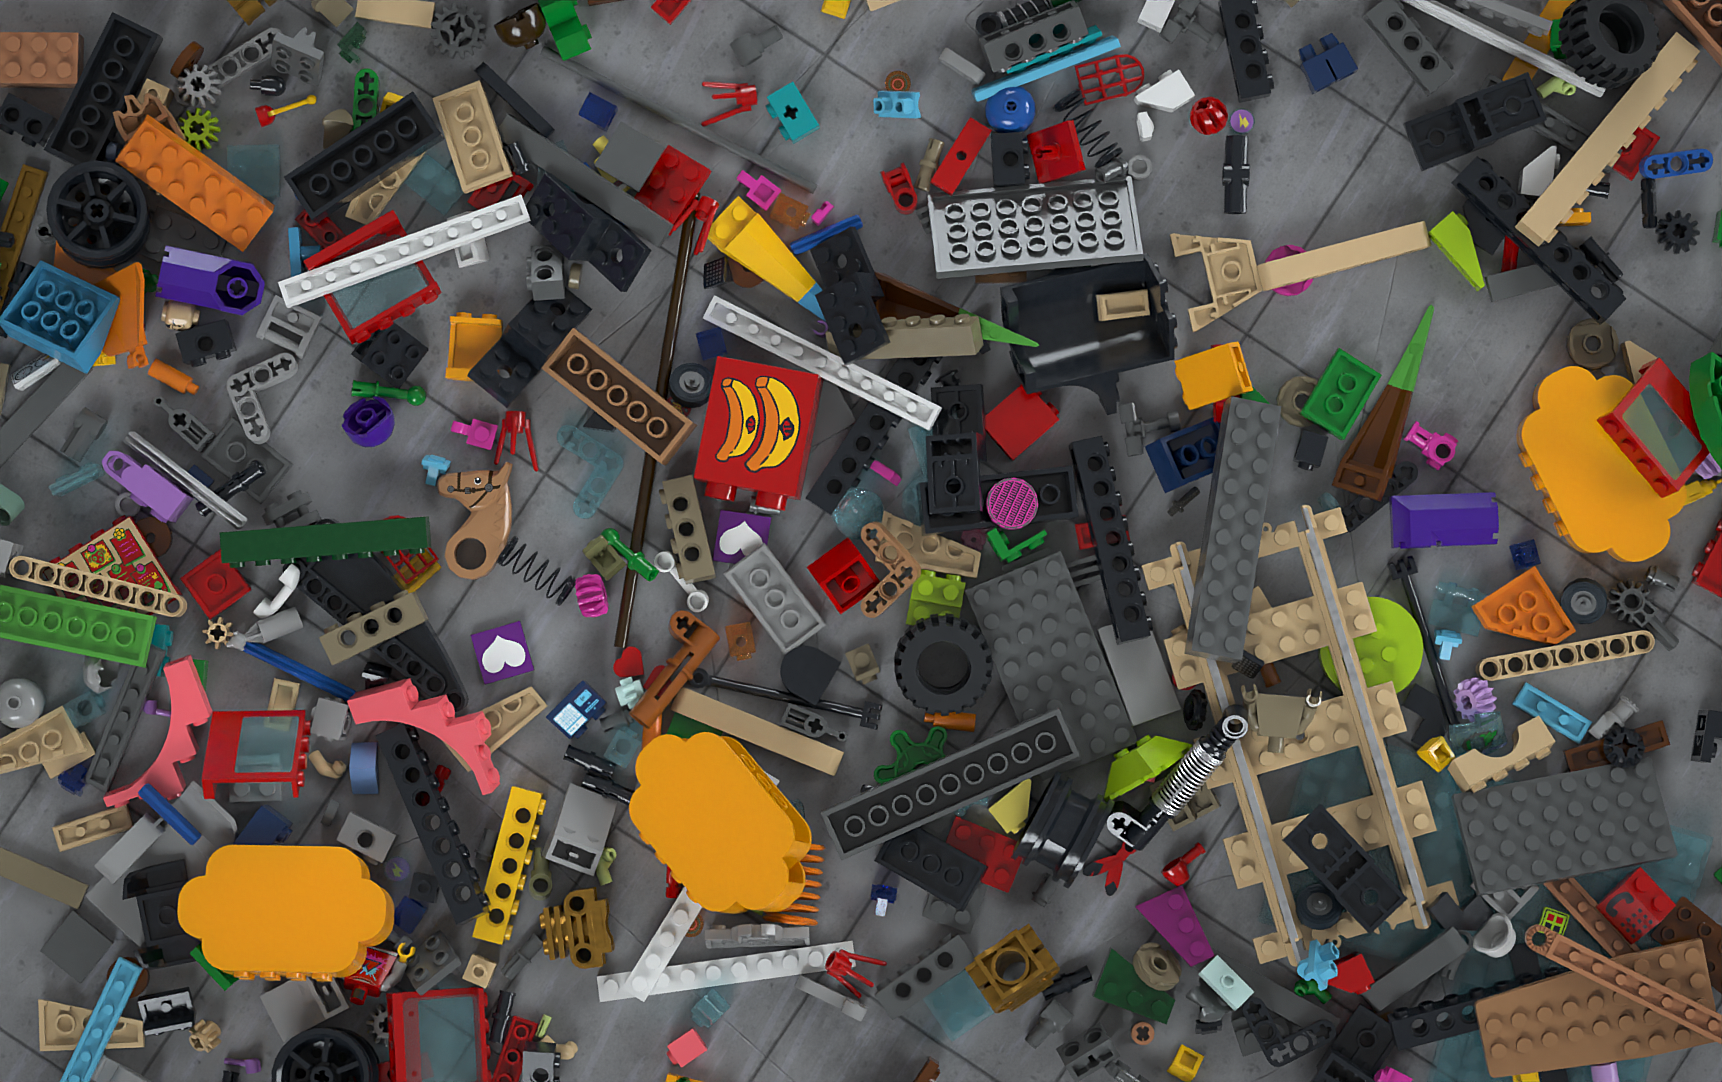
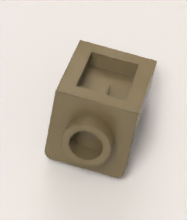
M869 644L845 653L856 682L862 680L864 685L878 679L876 674L880 673V669Z

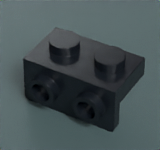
M189 987L138 997L145 1036L151 1034L157 1036L166 1031L176 1029L186 1030L195 1025L196 1010Z

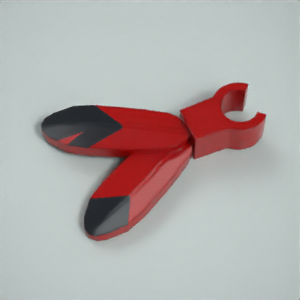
M1124 841L1116 855L1093 861L1083 870L1085 876H1096L1108 871L1105 882V890L1108 896H1112L1118 889L1123 861L1130 854L1136 852V849L1126 850V843Z

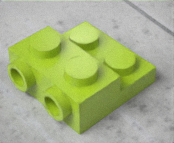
M921 569L920 577L913 583L906 625L914 626L917 620L930 618L932 614L945 616L947 613L959 618L966 582H961V576L946 574V579L935 577L936 572Z

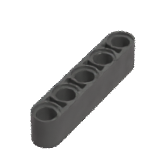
M1451 926L1374 979L1375 982L1370 984L1371 989L1360 995L1371 1009L1378 1013L1455 960L1469 946L1455 928Z

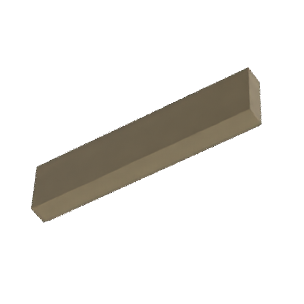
M0 847V876L73 908L80 909L90 885Z

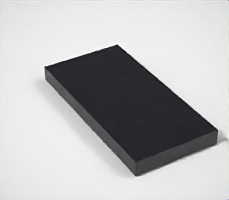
M920 827L885 841L874 860L961 912L965 910L989 868Z

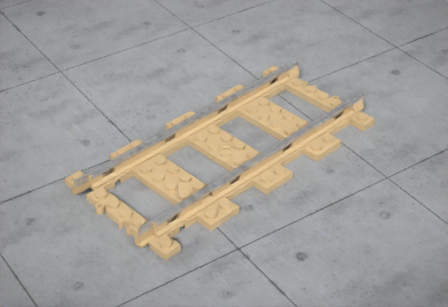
M1309 505L1300 506L1307 528L1305 531L1298 533L1295 521L1277 525L1274 532H1272V526L1269 523H1263L1258 558L1298 547L1306 568L1313 596L1250 614L1244 650L1267 664L1328 646L1342 696L1322 701L1317 706L1312 722L1304 731V738L1302 740L1284 738L1283 753L1268 752L1269 737L1257 736V732L1251 730L1248 725L1247 733L1243 737L1238 738L1227 750L1226 758L1222 764L1215 769V772H1212V775L1205 782L1207 789L1233 783L1247 832L1222 839L1237 889L1262 882L1276 927V932L1252 939L1259 964L1288 956L1289 963L1296 967L1301 961L1295 943L1299 939L1302 941L1304 951L1309 950L1310 942L1316 939L1321 945L1324 944L1326 939H1328V943L1336 940L1334 945L1339 948L1341 946L1339 935L1351 938L1368 932L1348 911L1342 912L1338 922L1328 929L1314 930L1301 924L1296 913V905L1287 875L1308 869V867L1282 839L1309 814L1271 824L1257 778L1258 774L1358 745L1372 795L1326 808V810L1365 851L1388 845L1401 892L1408 898L1385 920L1389 923L1390 929L1394 930L1398 923L1412 919L1416 928L1428 929L1431 925V919L1426 908L1442 892H1448L1459 906L1452 880L1429 887L1426 886L1412 838L1437 831L1422 781L1400 787L1396 786L1382 738L1407 731L1392 681L1367 688L1352 639L1376 632L1377 628L1363 582L1337 588L1323 542L1325 538L1347 532L1341 508L1338 507L1313 515ZM1177 542L1170 546L1172 557L1141 565L1148 591L1173 583L1188 632L1201 548L1188 552L1184 542ZM1187 633L1163 640L1177 689L1203 683L1216 725L1222 718L1225 708L1235 704L1227 675L1237 673L1238 671L1232 668L1233 663L1184 654ZM1232 719L1229 721L1232 724L1241 723V721L1238 719ZM1199 738L1193 739V743L1195 744ZM1319 833L1314 835L1312 843L1315 848L1321 849L1325 847L1327 839L1325 835ZM1376 928V929L1373 931V932H1375L1376 934H1380V931H1379L1378 928Z

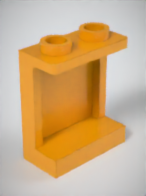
M456 312V316H450L449 355L445 378L448 380L473 381L467 375L501 338L503 321L497 319V315L482 314V318H472V313Z
M1239 341L1227 343L1174 361L1176 365L1175 374L1183 388L1182 397L1189 410L1202 408L1205 405L1230 398L1231 396L1253 391Z

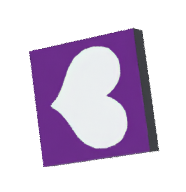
M720 510L713 561L736 564L762 543L767 545L771 517Z
M521 621L471 635L485 685L535 670Z

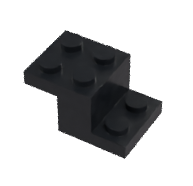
M1698 710L1691 761L1711 763V758H1715L1717 753V743H1714V739L1722 740V712Z

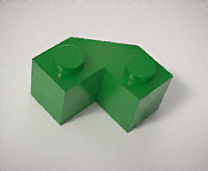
M538 0L563 61L591 50L588 39H591L592 36L587 24L581 25L574 6L578 5L577 0Z

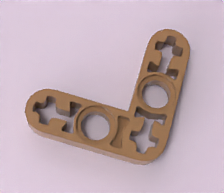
M877 521L870 522L862 528L861 539L891 572L861 601V611L870 618H875L884 613L921 575L919 563L888 529ZM877 529L878 533L876 536L878 538L871 539L869 537L871 534L870 530ZM886 538L887 542L882 544L879 548L877 545L881 543L880 541ZM887 546H893L897 550V557L892 560L886 557L885 548ZM912 567L911 574L913 577L909 575L901 581L898 577L905 573V568ZM887 582H893L897 586V593L895 595L886 593L885 584ZM881 596L884 600L877 604V610H870V602L875 601Z

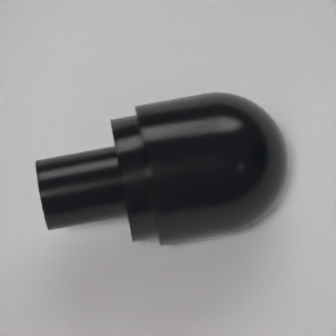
M266 75L262 76V80L250 79V90H261V94H265V96H280L286 90V82L280 76Z

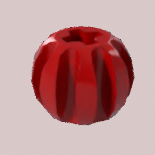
M1211 96L1201 98L1194 103L1189 115L1192 126L1204 135L1218 133L1226 126L1228 120L1226 106L1219 99Z

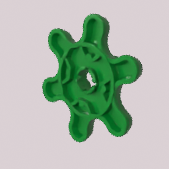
M940 726L931 728L927 739L921 743L911 741L908 734L903 730L894 731L890 736V743L897 751V759L891 765L878 766L874 771V779L878 783L883 784L914 770L916 765L920 763L928 764L944 757L943 745L947 740L946 730Z

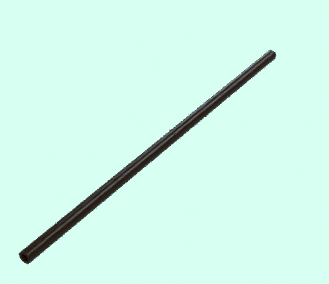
M698 193L695 197V199L698 201L700 199V193ZM695 210L682 223L655 392L666 401L696 223ZM646 451L630 549L635 554L642 552L657 463V460ZM628 562L614 647L627 648L639 574L635 570L628 568Z

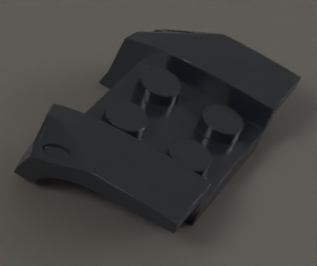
M184 859L148 866L130 872L124 878L122 900L136 897L146 946L139 947L133 952L143 969L153 970L196 962L189 953L201 943V940L186 933L178 920L179 894L184 885L189 881Z

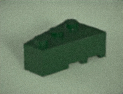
M1111 947L1109 948L1092 996L1167 1025L1176 1000L1165 991L1149 987L1140 979L1132 964Z

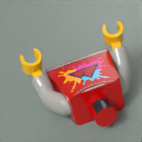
M401 943L398 946V953L375 946L367 947L366 959L362 967L350 976L340 977L344 980V988L352 991L349 1000L356 1005H364L367 995L378 998L382 991H389L401 981L408 965L407 958L412 957L415 953L414 946L411 947L408 955L403 953L405 943Z

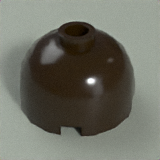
M534 3L518 10L517 13L510 17L503 18L494 24V28L503 43L514 48L524 46L527 50L539 44L538 38L544 33L546 19L539 4Z

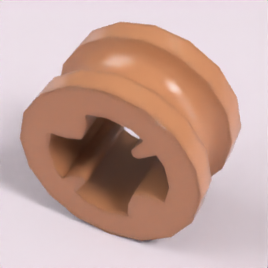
M1144 1021L1135 1023L1131 1028V1037L1134 1042L1139 1045H1147L1152 1042L1155 1034L1153 1027ZM1141 1026L1143 1029L1146 1026L1149 1029L1147 1031L1149 1037L1146 1040L1143 1037L1141 1040L1136 1038L1138 1036L1136 1031L1138 1027Z

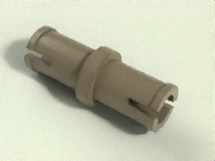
M929 138L924 158L920 159L919 162L921 167L913 186L914 188L926 192L930 191V181L940 166L938 161L945 145L944 142Z

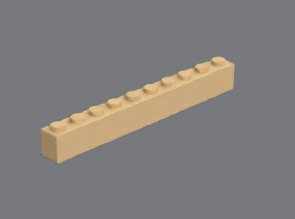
M1676 32L1660 50L1652 66L1636 79L1521 218L1515 228L1538 247L1544 240L1549 243L1558 233V230L1555 229L1558 223L1561 221L1565 224L1574 213L1571 210L1572 206L1575 203L1580 205L1590 194L1586 189L1591 183L1596 186L1605 176L1602 172L1605 166L1612 167L1621 156L1617 153L1622 146L1627 149L1636 138L1633 132L1638 127L1643 129L1652 119L1648 115L1654 108L1658 111L1666 102L1667 98L1664 97L1668 90L1674 92L1683 81L1680 78L1681 74L1684 71L1689 73L1698 63L1695 57L1700 51Z

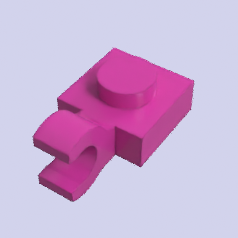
M744 170L740 172L736 179L750 189L746 197L765 211L768 210L782 191L761 175L756 181Z
M473 419L471 426L453 421L451 432L468 436L466 444L491 451L498 426Z

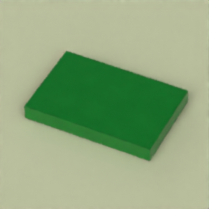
M1338 348L1299 414L1343 441L1382 375Z

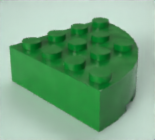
M1710 352L1691 362L1689 375L1690 401L1700 437L1722 470V358Z

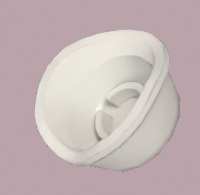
M1503 913L1493 914L1473 936V947L1477 951L1495 958L1507 954L1513 948L1516 941V934L1510 919Z

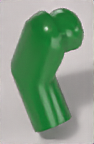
M1300 979L1295 983L1294 992L1300 997L1315 995L1322 1004H1325L1332 998L1331 993L1327 989L1322 991L1318 989V983L1314 979L1310 981Z

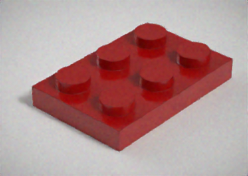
M668 145L640 192H637L634 198L674 225L690 207L693 199H695L712 171Z
M956 816L946 843L989 867L981 880L982 883L1009 893L1023 859L1019 856L1016 860L1010 858L1017 841Z

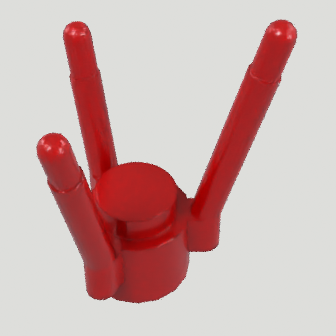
M702 82L704 87L736 89L735 92L713 94L712 98H735L736 105H742L701 123L703 127L741 112L751 111V106L757 105L755 85H748V83Z
M701 196L699 201L693 199L690 207L671 229L676 231L695 210V217L704 223L696 243L694 255L704 251L714 215L719 207L717 201L707 196Z
M506 411L505 419H502V429L494 464H499L507 429L508 433H511L510 453L512 455L515 454L516 436L523 433V429H525L533 469L537 472L539 468L530 429V419H526V412Z
M840 949L839 952L833 951L825 963V969L828 970L827 974L835 977L858 998H861V993L841 975L846 976L848 974L869 987H874V983L851 970L852 962L849 959L881 966L887 965L886 961L849 953L843 949Z

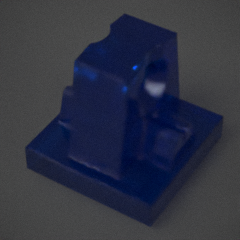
M1534 539L1509 546L1516 571L1541 564Z
M78 763L70 774L66 771L63 775L60 774L58 776V783L66 791L81 797L85 783L81 781L87 773V768Z
M872 884L870 897L871 900L877 901L875 915L885 916L887 903L894 904V901H896L897 888Z

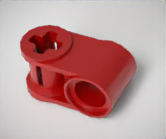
M904 162L900 164V167L888 172L881 171L882 180L887 192L890 193L897 211L905 215L914 212L917 208V195ZM902 196H910L913 199V203L908 207L901 206L899 199Z

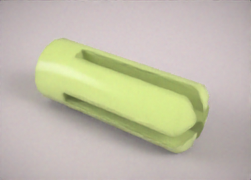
M543 1014L535 1034L537 1037L544 1038L552 1017Z

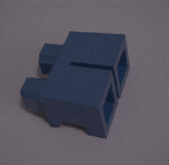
M1333 33L1319 40L1325 51L1319 55H1316L1311 44L1298 50L1302 62L1300 69L1309 83L1308 86L1312 95L1327 88L1334 82L1336 83L1356 73L1358 70L1344 42L1339 43Z

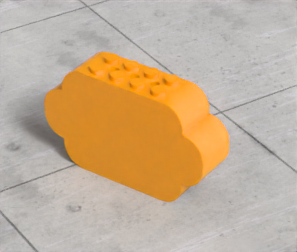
M1565 367L1543 378L1536 385L1532 396L1535 411L1527 415L1520 422L1516 433L1517 444L1521 451L1518 454L1519 459L1525 468H1530L1533 474L1530 480L1536 491L1541 490L1545 498L1542 500V503L1547 513H1553L1557 521L1553 525L1560 537L1564 536L1572 548L1588 554L1607 550L1614 559L1627 563L1646 560L1662 551L1667 545L1671 533L1668 519L1678 514L1683 508L1687 497L1686 486L1684 484L1678 492L1661 498L1597 422L1600 416L1611 412L1634 386L1629 380L1617 375H1609L1596 380L1588 370L1582 367ZM1638 396L1623 413L1622 418L1675 480L1680 474L1641 397Z
M702 732L693 735L689 739L670 734L661 735L654 738L643 748L637 757L635 765L636 776L641 786L631 797L629 814L632 822L640 831L639 837L647 845L651 844L656 851L654 853L656 858L661 863L667 864L672 870L670 874L674 880L686 887L687 896L707 910L730 914H740L749 909L779 912L788 908L801 895L805 886V871L800 861L810 849L812 841L811 830L803 817L742 744L731 737Z
M227 845L219 848L211 855L207 862L205 876L191 879L182 888L178 898V920L186 933L202 941L204 957L213 967L227 974L234 975L239 980H255V976H260V978H265L267 981H280L281 976H286L291 981H306V977H312V979H316L318 982H332V977H347L356 973L366 959L367 947L378 945L388 938L394 925V903L386 890L370 880V872L365 862L346 848L328 846Z

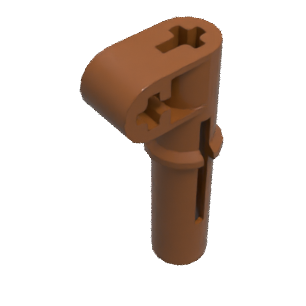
M680 610L675 612L668 625L670 634L683 645L673 658L666 660L667 665L629 712V715L636 722L647 729L653 725L687 680L691 681L693 679L694 671L720 640L717 633L688 611ZM686 621V628L683 627L679 630L677 628L678 622ZM693 624L697 626L691 636L686 639L684 635L687 629L689 630ZM689 655L691 659L657 701L655 699L656 695Z

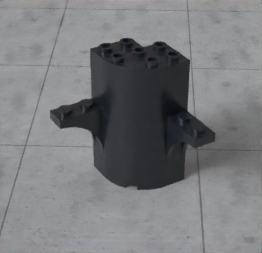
M1148 253L1143 254V261L1055 268L1040 278L1000 287L1003 328L1039 344L1037 347L1009 343L1011 348L1009 354L1026 394L1062 386H1079L1096 393L1106 414L1111 415L1117 413V402H1120L1119 392L1116 387V383L1119 382L1118 373L1175 360V349L1178 347L1174 329L1177 328V319L1174 313H1170L1165 298V293H1168L1167 281L1165 277L1162 278L1160 276L1157 263L1152 262ZM1140 289L1148 290L1150 315L1099 321L1096 295Z

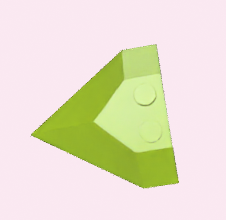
M1149 734L1136 741V748L1128 751L1126 747L1113 755L1116 760L1111 762L1103 800L1107 803L1109 799L1113 800L1117 796L1141 785L1146 780L1156 777L1162 770L1167 769L1184 757L1193 745L1160 736H1153L1151 738Z

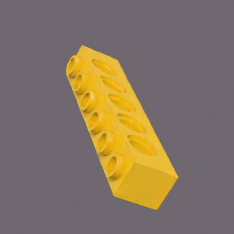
M516 786L511 787L484 889L490 899L491 904L488 906L490 911L496 908L502 910L504 919L501 923L493 922L490 917L491 912L477 918L472 935L474 938L501 945L504 944L505 939L510 940L513 931V925H510L512 914L517 915L520 900L516 899L519 889H524L527 875L523 874L525 864L530 865L533 850L529 849L531 840H536L539 833L540 825H537L536 821L538 814L543 815L547 800L543 799V793ZM521 808L528 809L531 814L530 820L527 823H521L517 819V812ZM515 833L521 834L524 838V844L520 848H515L511 845L510 838ZM508 858H512L517 862V870L514 873H508L504 869V862ZM501 883L507 884L511 889V893L507 898H502L497 893V888Z

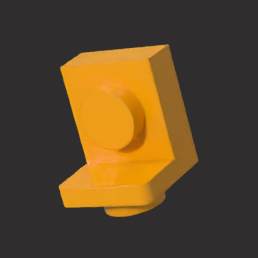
M1571 208L1574 212L1565 224L1560 221L1557 226H1588L1591 223V212H1584L1583 208Z

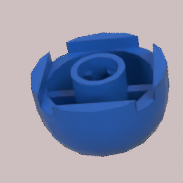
M1020 86L1009 87L998 91L994 96L987 99L985 115L989 126L997 133H1023L1033 123L1036 115V106L1032 95L1026 89Z

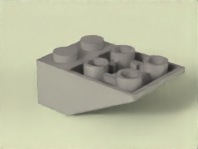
M569 783L541 855L546 859L593 876L602 855L618 801L608 797L606 799L598 793Z
M306 977V981L289 980L260 996L283 1042L353 1006L338 977H332V982H318L316 979H312V977Z

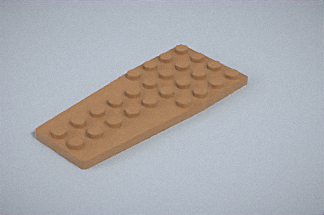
M1701 938L1610 958L1716 1011ZM1573 970L1477 1000L1474 1004L1487 1071L1493 1078L1644 1058L1716 1042Z

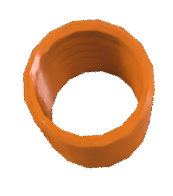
M811 843L809 850L823 851L826 848L824 845ZM806 854L800 862L822 863L824 859L820 856ZM803 866L805 875L823 874V871L820 869ZM806 880L804 887L819 888L822 884L817 881ZM802 892L796 900H819L821 897L818 894ZM792 903L788 908L779 912L817 913L819 909L814 906ZM763 911L766 914L762 917L765 921L808 926L818 924L815 919Z

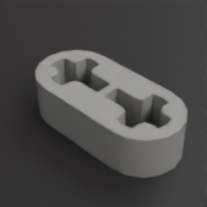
M944 48L938 58L941 63L976 85H979L985 76V73L980 68L948 48Z

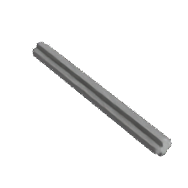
M129 432L124 442L235 529H242L247 523L245 516L136 432Z

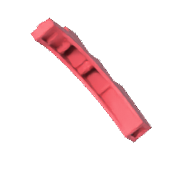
M191 654L167 662L163 667L171 696V720L168 735L159 756L135 781L106 792L103 797L106 807L114 805L115 808H119L130 803L129 799L135 797L142 799L138 792L147 783L151 784L167 800H172L182 795L181 792L184 791L186 783L177 761L186 763L195 758L194 755L200 749L190 724L193 723V726H199L208 721L207 718L213 712Z
M410 678L356 692L347 700L355 724L371 721L400 722L421 728L446 742L473 770L482 795L492 793L500 785L499 772L494 768L490 748L485 744V741L492 734L490 722L485 718L483 711L455 718L454 706L449 702L447 695L419 701L417 688L412 684Z

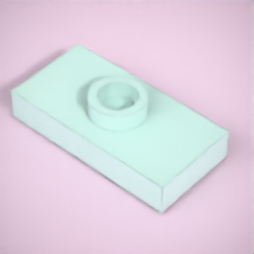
M1218 955L1198 974L1234 1011L1254 993Z

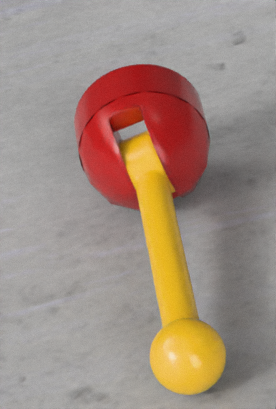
M309 95L307 99L275 110L267 105L256 107L255 111L261 128L272 124L276 114L305 104L313 105L316 103L317 98L314 95Z

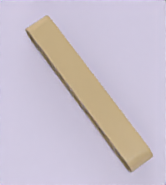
M1425 221L1273 260L1256 267L1262 289L1267 291L1419 251L1432 245Z
M17 556L9 564L11 575L17 579L169 617H180L187 610L185 598L178 594L25 556ZM22 561H26L29 565V570L24 575H20L17 570L19 563ZM47 567H51L54 571V576L50 581L43 579V571ZM75 573L79 577V583L76 587L72 588L68 585V577ZM100 579L104 583V589L101 593L96 594L93 591V584L96 580ZM122 586H127L129 589V596L125 600H121L118 597V590ZM147 592H151L154 595V603L147 607L143 603V596ZM176 598L180 603V607L176 612L172 613L168 609V602Z
M1639 630L1494 656L1480 660L1476 665V674L1481 680L1494 681L1650 652L1654 647L1655 639L1650 632ZM1638 635H1643L1646 638L1647 644L1643 649H1639L1635 644V639ZM1614 639L1621 643V650L1617 654L1610 650V643ZM1588 644H1592L1596 649V654L1593 658H1588L1584 653L1585 646ZM1563 648L1567 649L1571 654V658L1567 663L1562 662L1559 658V652ZM1537 653H1541L1545 657V664L1541 668L1537 667L1533 662V658ZM1513 657L1517 658L1520 662V668L1517 672H1512L1508 667V662ZM1487 662L1492 663L1495 667V672L1490 677L1483 673V666Z
M682 687L676 694L670 708L672 711L832 776L836 775L844 752L685 687Z

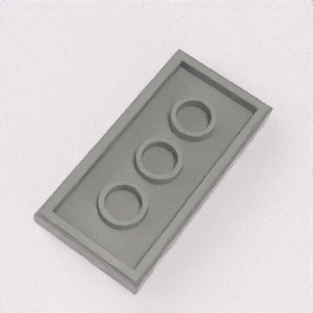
M762 543L723 573L785 656L826 625L765 543Z
M1136 616L1128 618L1127 620L1135 621ZM1112 624L1096 630L1132 727L1181 709L1152 631H1150L1151 636L1146 639L1117 645Z

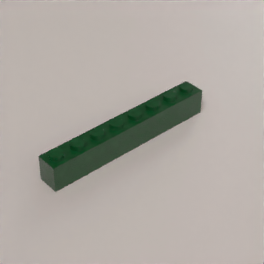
M429 516L219 532L222 563H229L230 568L245 567V562L255 561V566L271 565V560L281 559V564L296 563V558L306 557L307 562L322 561V556L332 555V560L348 559V554L358 553V558L374 557L373 552L383 551L384 556L399 555V550L409 549V554L425 553V548L431 547Z

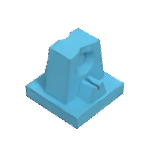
M426 455L421 463L423 469L428 470L425 484L436 486L440 473L446 474L451 461L435 455Z
M1434 629L1435 644L1440 645L1439 659L1450 660L1452 647L1458 648V645L1462 643L1460 633L1445 629Z

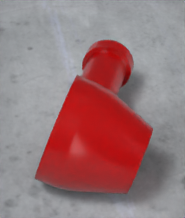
M1199 842L1194 844L1195 846L1182 857L1170 861L1163 867L1161 873L1168 881L1176 886H1180L1190 878L1187 865L1206 852Z

